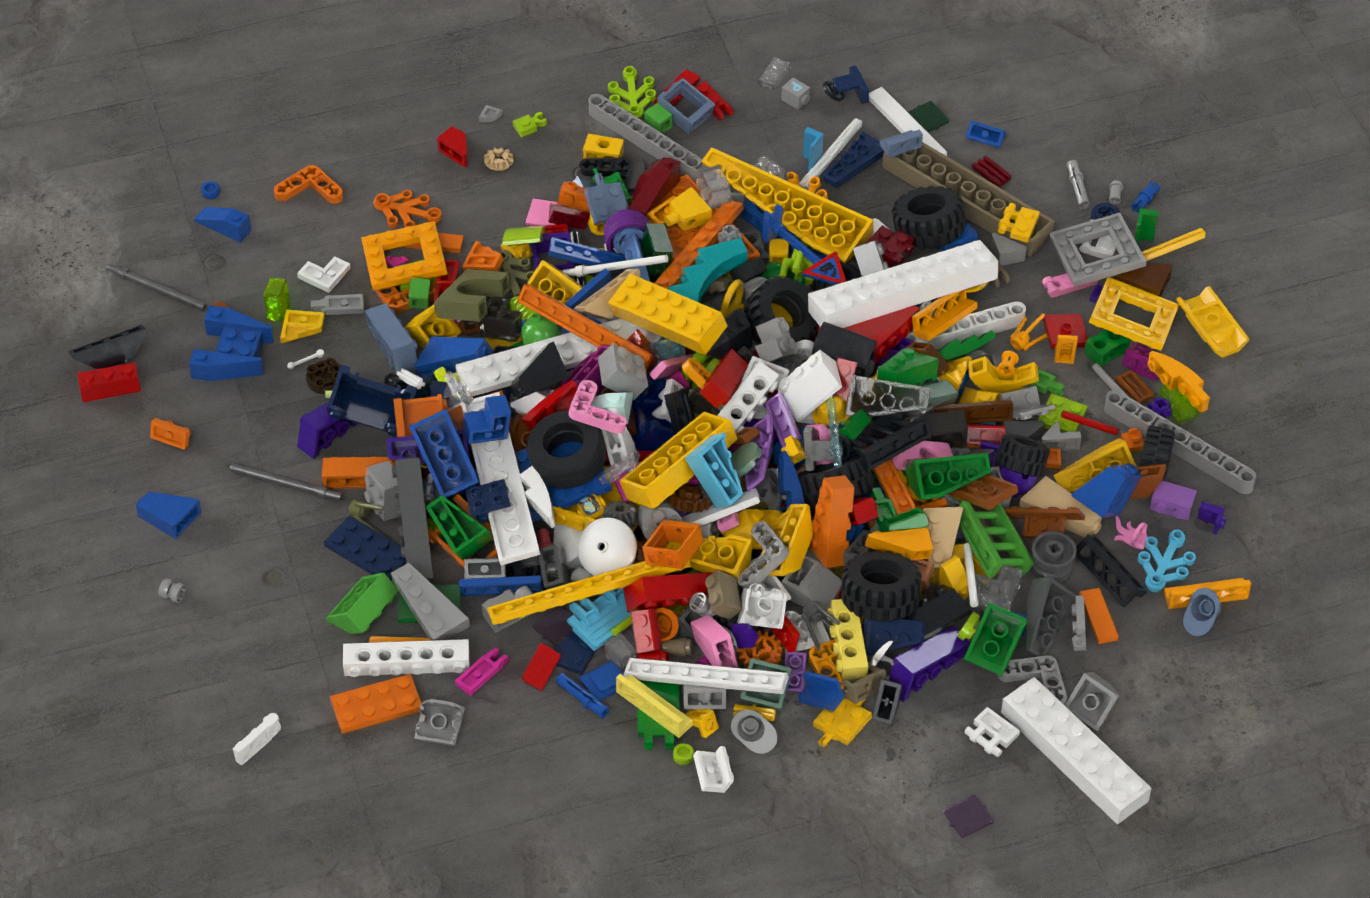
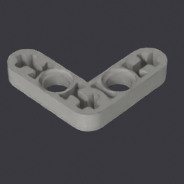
M764 521L757 522L753 526L751 533L765 552L740 574L738 584L742 588H749L754 583L760 584L789 554L786 545ZM773 538V541L769 545H767L769 540ZM767 563L766 566L760 570L762 565Z
M1050 655L1010 660L1006 667L1010 673L1007 674L1004 671L1003 676L997 674L998 678L1003 682L1027 680L1033 677L1040 678L1042 685L1054 696L1057 693L1058 700L1064 706L1067 702V694L1058 663ZM1028 665L1032 667L1033 670L1031 672H1025L1022 670V667ZM1055 680L1058 685L1050 686L1047 684V681Z

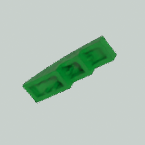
M990 330L978 338L975 334L961 342L956 338L941 347L938 353L945 361H949L983 346L996 337V334L993 330Z

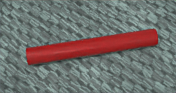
M1065 410L1061 413V418L1115 436L1118 434L1119 428Z

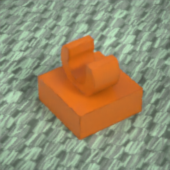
M1132 428L1126 433H1121V439L1126 441L1130 453L1142 451L1144 439L1140 430L1137 431V428Z

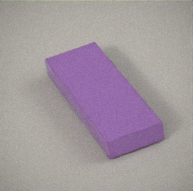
M781 392L777 393L765 402L768 413L772 415V423L783 448L786 446L784 439L790 435L799 441L802 438L784 394Z

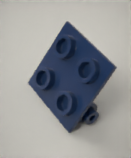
M504 479L465 489L471 517L476 516L477 521L482 524L487 522L489 512L511 507Z

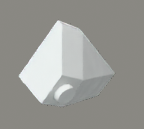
M555 523L553 544H557L564 549L567 570L583 567L578 556V543L583 531Z

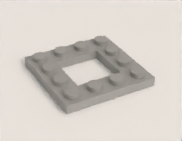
M1121 213L1049 233V239L1074 287L1146 266V259ZM1109 235L1119 254L1085 264L1076 244Z

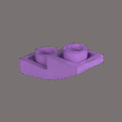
M786 652L785 667L792 669L787 692L801 693L803 691L805 680L802 674L806 669L807 653Z

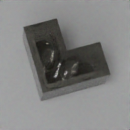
M491 297L487 303L488 314L479 322L480 337L517 342L521 335V312L510 311L509 299Z

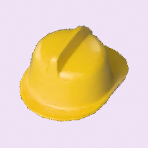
M832 395L814 410L812 418L816 424L831 427L846 421L858 411V408L852 401H844L843 398Z

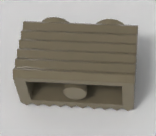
M716 570L706 578L705 584L708 589V601L712 613L729 620L742 610L741 601H739L738 585L736 584L737 578Z

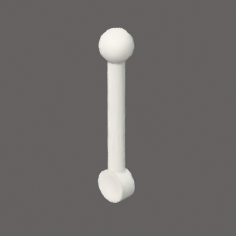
M319 349L311 356L294 363L289 362L287 367L291 370L295 366L313 358H321L324 356V351Z

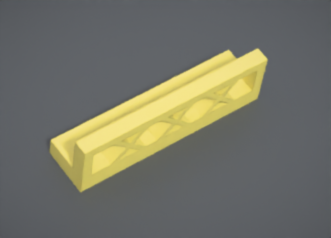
M619 674L616 677V692L676 737L680 738L693 726L692 719L632 675L626 678Z

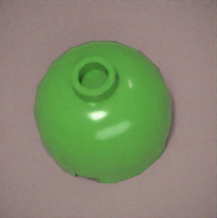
M535 313L523 324L521 335L523 344L527 345L559 336L561 332L556 323Z

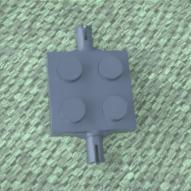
M602 173L594 175L597 185L585 188L584 190L594 225L606 224L609 217L619 210L629 209L621 183H604Z

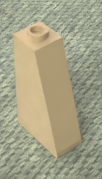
M1047 476L1020 499L1019 507L1022 509H1029L1031 506L1041 509H1048V507H1058L1060 509H1067L1068 507L1079 508L1085 515V520H1066L1065 530L1084 538L1087 534H1097L1102 527V517L1073 498L1070 492Z

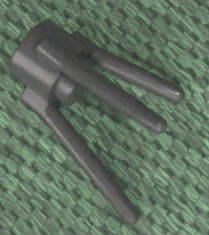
M811 601L802 609L804 615L801 617L807 625L816 649L819 651L820 646L810 621L817 623L821 620L829 630L831 624L823 617V614L837 625L840 624V621L822 608L818 602Z

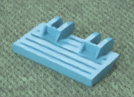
M623 588L607 591L593 602L587 598L578 600L581 606L573 602L569 605V608L574 615L567 619V623L573 627L572 631L593 651L597 650L615 637L611 633V629L631 615V612L627 613Z

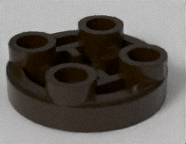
M327 358L325 361L309 365L306 369L308 387L318 394H325V391L333 390L341 365L336 363V360L333 358Z

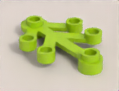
M627 66L623 70V79L628 83L629 92L621 89L616 81L608 83V91L615 94L611 95L609 100L641 119L644 114L643 109L657 98L656 91L650 89L655 86V81L651 76L644 78V84L636 91L637 70L633 66ZM645 93L646 97L637 104V100ZM620 97L630 101V105L622 102Z

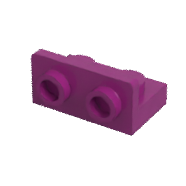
M1137 342L1127 348L1122 366L1130 370L1132 369L1134 372L1152 381H1156L1158 378L1147 365L1149 353L1153 350Z

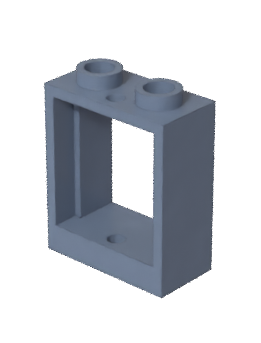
M684 78L674 82L668 91H663L657 98L658 104L673 114L672 122L688 135L712 115L715 107L711 100ZM679 94L698 108L689 118L670 104Z

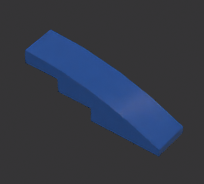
M783 451L778 455V480L781 495H786L787 511L791 504H805L795 467L786 451Z

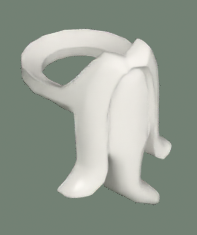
M888 641L875 653L870 662H868V668L871 666L875 667L879 660L887 661L893 667V660L884 655L893 641Z

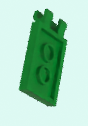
M640 681L680 711L679 684ZM637 708L638 737H644V750H653V737H665V749H674V737L676 736Z

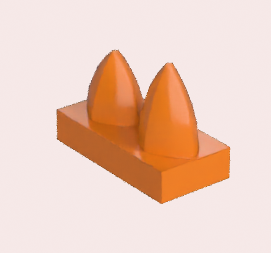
M154 418L151 421L150 438L183 450L188 448L191 435L188 427L175 425L173 420L163 421Z

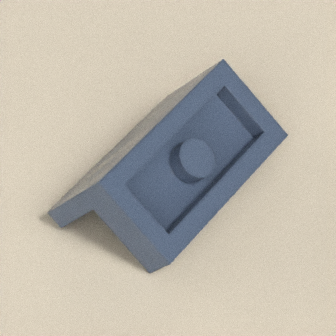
M920 129L916 131L910 130L880 140V146L888 158L922 147L923 133Z

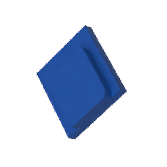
M610 661L579 677V680L590 694L594 693L597 699L602 701L617 693L616 677L622 674V672L615 663Z

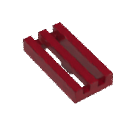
M986 155L983 157V160L979 159L978 163L972 164L973 170L999 188L1011 180V175Z

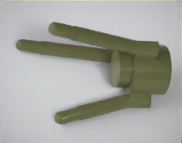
M354 499L349 506V514L353 515V518L382 534L362 518L368 516L370 509L384 510V507Z

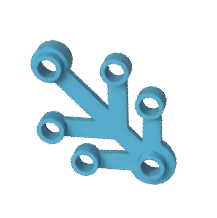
M1176 529L1169 534V545L1163 557L1157 548L1158 540L1152 536L1146 539L1145 548L1150 551L1158 566L1156 572L1150 564L1151 555L1148 552L1142 551L1138 555L1137 560L1147 574L1145 584L1152 592L1161 591L1166 583L1186 580L1189 571L1183 566L1193 565L1196 559L1193 552H1186L1183 557L1171 560L1176 548H1180L1184 544L1185 535L1181 530ZM1177 568L1175 573L1164 575L1166 570Z

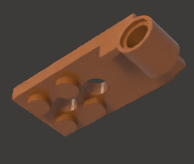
M987 474L948 493V495L990 510L1018 493V487L1016 484Z

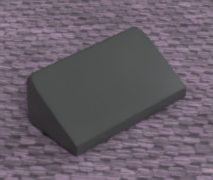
M498 557L465 558V579L506 577V564L500 565Z

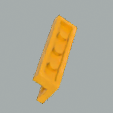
M966 289L938 298L912 316L914 336L926 341L932 340L978 308L977 301L967 298ZM958 293H959V294H960V298H959L958 300H956V297H957V295H958ZM949 300L946 308L943 309L946 301ZM934 309H936V311H935V313H934V316L931 317V315H932ZM922 317H924V319H923V321H922V323H921V325H920L919 319H921Z
M1244 578L1170 587L1164 588V596L1168 609L1188 607L1193 593L1200 588H1209L1214 591L1220 602L1248 599L1251 582L1250 580H1244Z

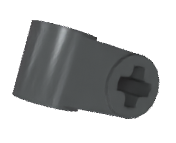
M769 469L766 471L764 480L754 488L759 493L760 502H764L768 509L775 510L780 506L782 496L778 477Z

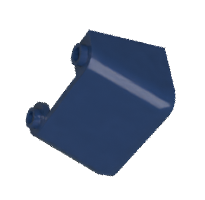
M341 364L327 406L329 416L334 419L340 420L342 418L382 430L390 436L397 437L394 399H415L417 387L407 385V388L402 390L399 385H397V388L359 377L357 372L353 375L350 373L351 367Z

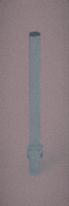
M833 394L826 400L831 436L830 454L833 457L834 466L841 467L843 451L842 445L839 443Z

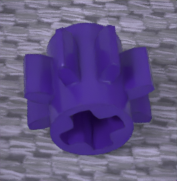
M1154 398L1153 403L1148 404V409L1165 419L1172 414L1171 402H1168L1165 398Z

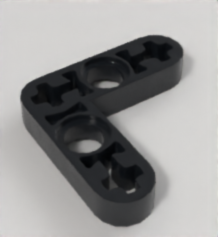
M585 158L580 161V171L584 176H594V168H597L598 172L602 173V176H610L619 172L621 178L626 179L624 185L629 193L633 173L630 159ZM604 165H610V168L602 169Z

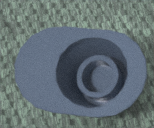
M1200 588L1193 593L1184 614L1183 623L1186 631L1193 636H1202L1208 633L1221 612V604L1214 591L1209 588Z

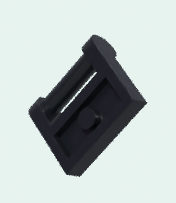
M688 387L664 395L675 434L695 419L688 393H690Z

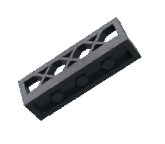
M1087 534L1076 546L1077 558L1122 607H1126L1135 596L1142 598L1147 593L1142 585L1096 536ZM1086 545L1090 547V557H1084L1080 553ZM1101 559L1103 561V570L1097 571L1094 568L1095 560ZM1107 573L1115 574V584L1107 583ZM1120 587H1126L1130 591L1124 600L1120 597Z

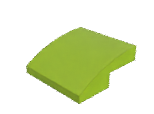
M545 225L506 229L502 241L503 246L542 242Z

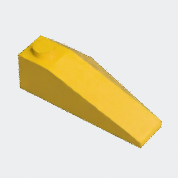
M727 535V537L719 538L708 536V538H703L704 541L690 558L691 568L702 573L719 570L737 578L736 584L740 586L738 578L750 566L753 541L736 535ZM669 541L666 549L678 550L683 543Z

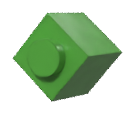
M657 103L644 112V122L662 134L672 128L673 114Z
M411 278L409 308L428 309L430 280Z

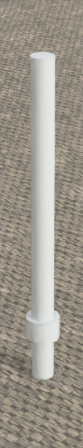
M661 255L593 266L579 265L572 269H565L562 272L569 277H584L587 274L601 272L605 268L611 271L668 262V256Z

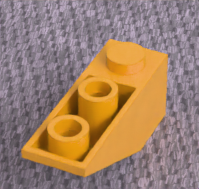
M928 527L892 530L890 532L875 531L868 534L865 542L866 547L880 550L881 552L891 551L893 554L899 553L904 558L908 557L911 561L929 559L933 551Z

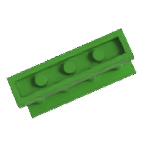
M962 501L958 506L963 507L959 527L986 576L994 577L1002 566H1015L1020 576H1025L1035 563L1001 503L988 511H974L969 501ZM979 519H989L993 527H983ZM988 535H998L1001 542H991ZM1006 550L1010 558H1000L997 551Z

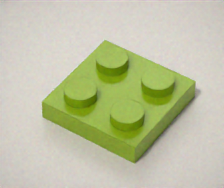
M1051 393L1046 405H1055V409L1049 410V414L1041 415L1038 422H1044L1043 428L1049 430L1058 421L1061 433L1077 432L1081 424L1061 418V413L1065 410L1085 417L1088 406Z

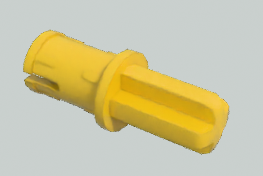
M734 704L733 710L735 712H733V717L739 711L747 709L756 711L767 721L775 720V709L757 707L756 704L753 706Z

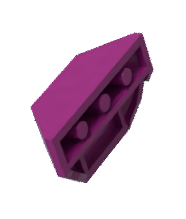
M601 345L597 348V351L588 355L569 374V378L563 381L558 388L571 380L575 381L578 387L581 381L589 380L597 384L596 396H598L606 388L602 385L598 357L610 345Z

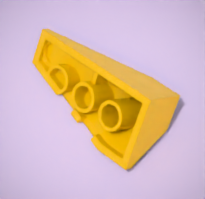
M1118 438L1091 452L1053 476L1058 485L1068 492H1075L1110 466L1127 463L1135 467L1137 466L1126 441Z

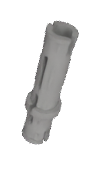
M1071 160L1066 164L1070 174L1069 181L1073 184L1079 208L1087 209L1090 206V202L1083 182L1084 176L1080 172L1077 160Z

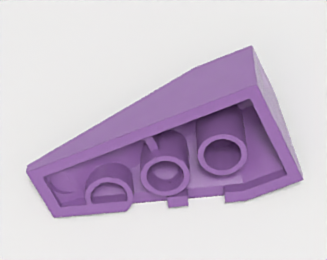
M767 414L753 426L758 429L760 434L749 442H755L762 451L761 457H757L755 460V467L745 474L746 489L748 491L764 480L773 452L772 415Z

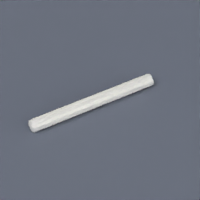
M855 118L799 182L801 188L809 189V179L814 176L819 177L862 127L861 120Z

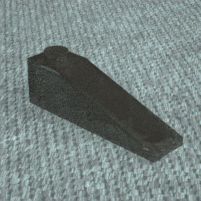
M852 375L846 414L853 415L860 409H863L869 417L928 408L931 388Z

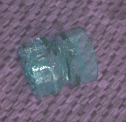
M669 339L655 342L649 349V353L653 355L651 361L656 366L661 361L684 356L685 352L684 346Z

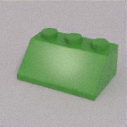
M385 573L363 576L326 617V620L350 634H363L370 628L369 624L383 613L382 609L393 602L398 589Z

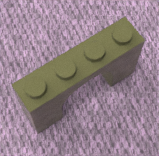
M466 269L435 300L434 307L437 311V318L480 322L488 314L486 296L503 298L511 290L509 272Z

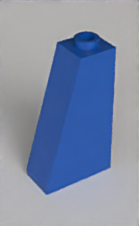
M431 336L414 367L418 372L431 373L437 367H444L447 374L456 373V364L492 355L494 351L483 338Z

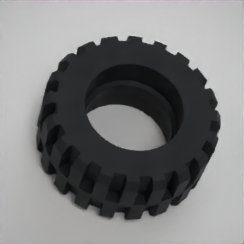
M928 186L908 191V194H903L900 199H897L892 208L895 233L901 230L914 238L915 248L925 250V248L935 249L938 246L943 247L947 243L954 242L955 238L958 239L966 227L963 200L957 192L948 187Z
M774 277L773 279L766 280L751 293L746 300L744 313H746L745 316L751 325L752 338L755 341L757 340L761 343L756 326L776 318L772 312L771 303L780 305L790 314L793 320V327H789V333L795 343L801 340H810L816 334L818 323L808 312L809 289L806 286H801V283L797 280L791 281L792 278L784 277L782 279V277Z
M853 455L843 462L834 461L830 464L816 465L814 471L805 470L797 475L802 488L804 502L810 506V511L815 510L818 503L820 488L824 478L845 475L855 487L853 499L872 491L875 483L871 470L864 469L862 456Z
M874 550L871 553L868 551L862 555L854 556L843 568L842 601L851 613L854 612L858 617L862 616L865 620L869 621L872 619L876 620V622L885 620L892 622L895 619H903L905 615H910L919 605L921 572L916 564L912 563L911 559L908 557L904 558L902 554H893L891 551L880 552V550Z

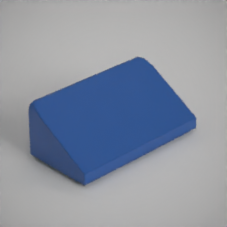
M971 120L965 138L1000 148L1007 133L1005 130Z

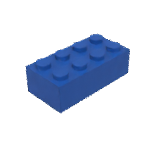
M446 409L409 426L440 495L450 500L457 494L465 493V489L481 485L451 416Z

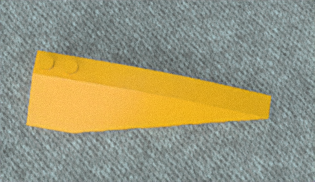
M711 147L702 160L704 165L763 211H768L772 214L775 212V206L779 204L783 208L782 225L812 249L827 256L836 251L839 260L843 263H846L855 255L853 248L864 245L874 233L873 219Z

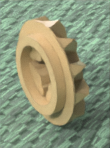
M494 147L493 150H488L487 154L484 155L485 165L494 171L506 170L511 167L514 161L513 154L510 153L509 149L504 150L503 147L500 149Z

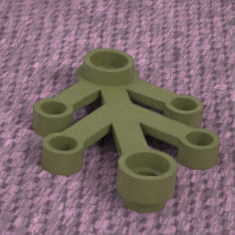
M501 251L499 253L502 254L504 260L498 271L501 272L504 269V272H509L513 297L519 296L521 290L516 279L528 282L534 271L525 273L513 270L511 265L521 267L523 270H529L532 267V262L528 257L517 259L513 258L509 251Z

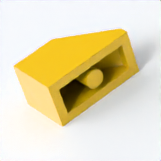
M955 555L941 564L938 586L944 585L954 588L961 598L965 600L969 596L967 574L960 558Z

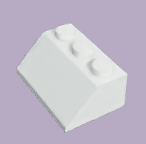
M819 350L814 355H811L800 367H797L789 376L780 381L777 387L778 393L784 394L791 414L797 422L803 420L842 387L836 361Z

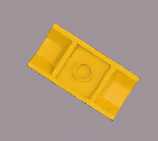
M1210 286L1206 287L1197 297L1186 301L1181 297L1176 299L1186 313L1187 319L1204 342H1207L1220 357L1224 358L1239 352L1249 342L1248 336Z

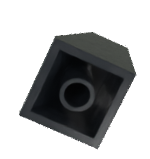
M554 341L544 346L511 382L512 393L518 399L557 385L569 378Z

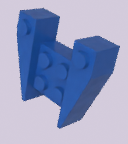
M209 305L204 319L207 335L221 337L216 352L194 349L189 362L192 379L215 381L263 375L262 359L258 358L263 342L274 343L272 326L230 308Z

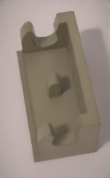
M872 665L869 667V670L873 672L854 683H850L847 680L842 681L841 684L847 688L842 689L844 697L857 704L879 692L881 680H886V670Z

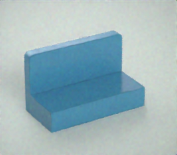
M807 127L804 131L803 157L809 159L808 171L823 156L824 138L823 133Z

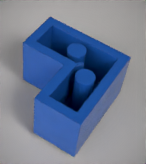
M505 395L486 397L483 411L464 413L463 429L468 444L507 439L511 411Z

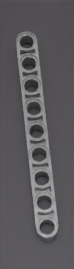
M593 94L589 97V115L656 159L665 157L680 161V174L683 176L688 174L698 186L704 189L714 186L715 172L702 163L703 159L603 95Z
M1117 390L1107 392L1104 404L1106 414L1131 429L1137 428V431L1140 430L1143 436H1146L1150 425L1174 430L1173 454L1241 494H1250L1253 491L1256 473L1252 469Z

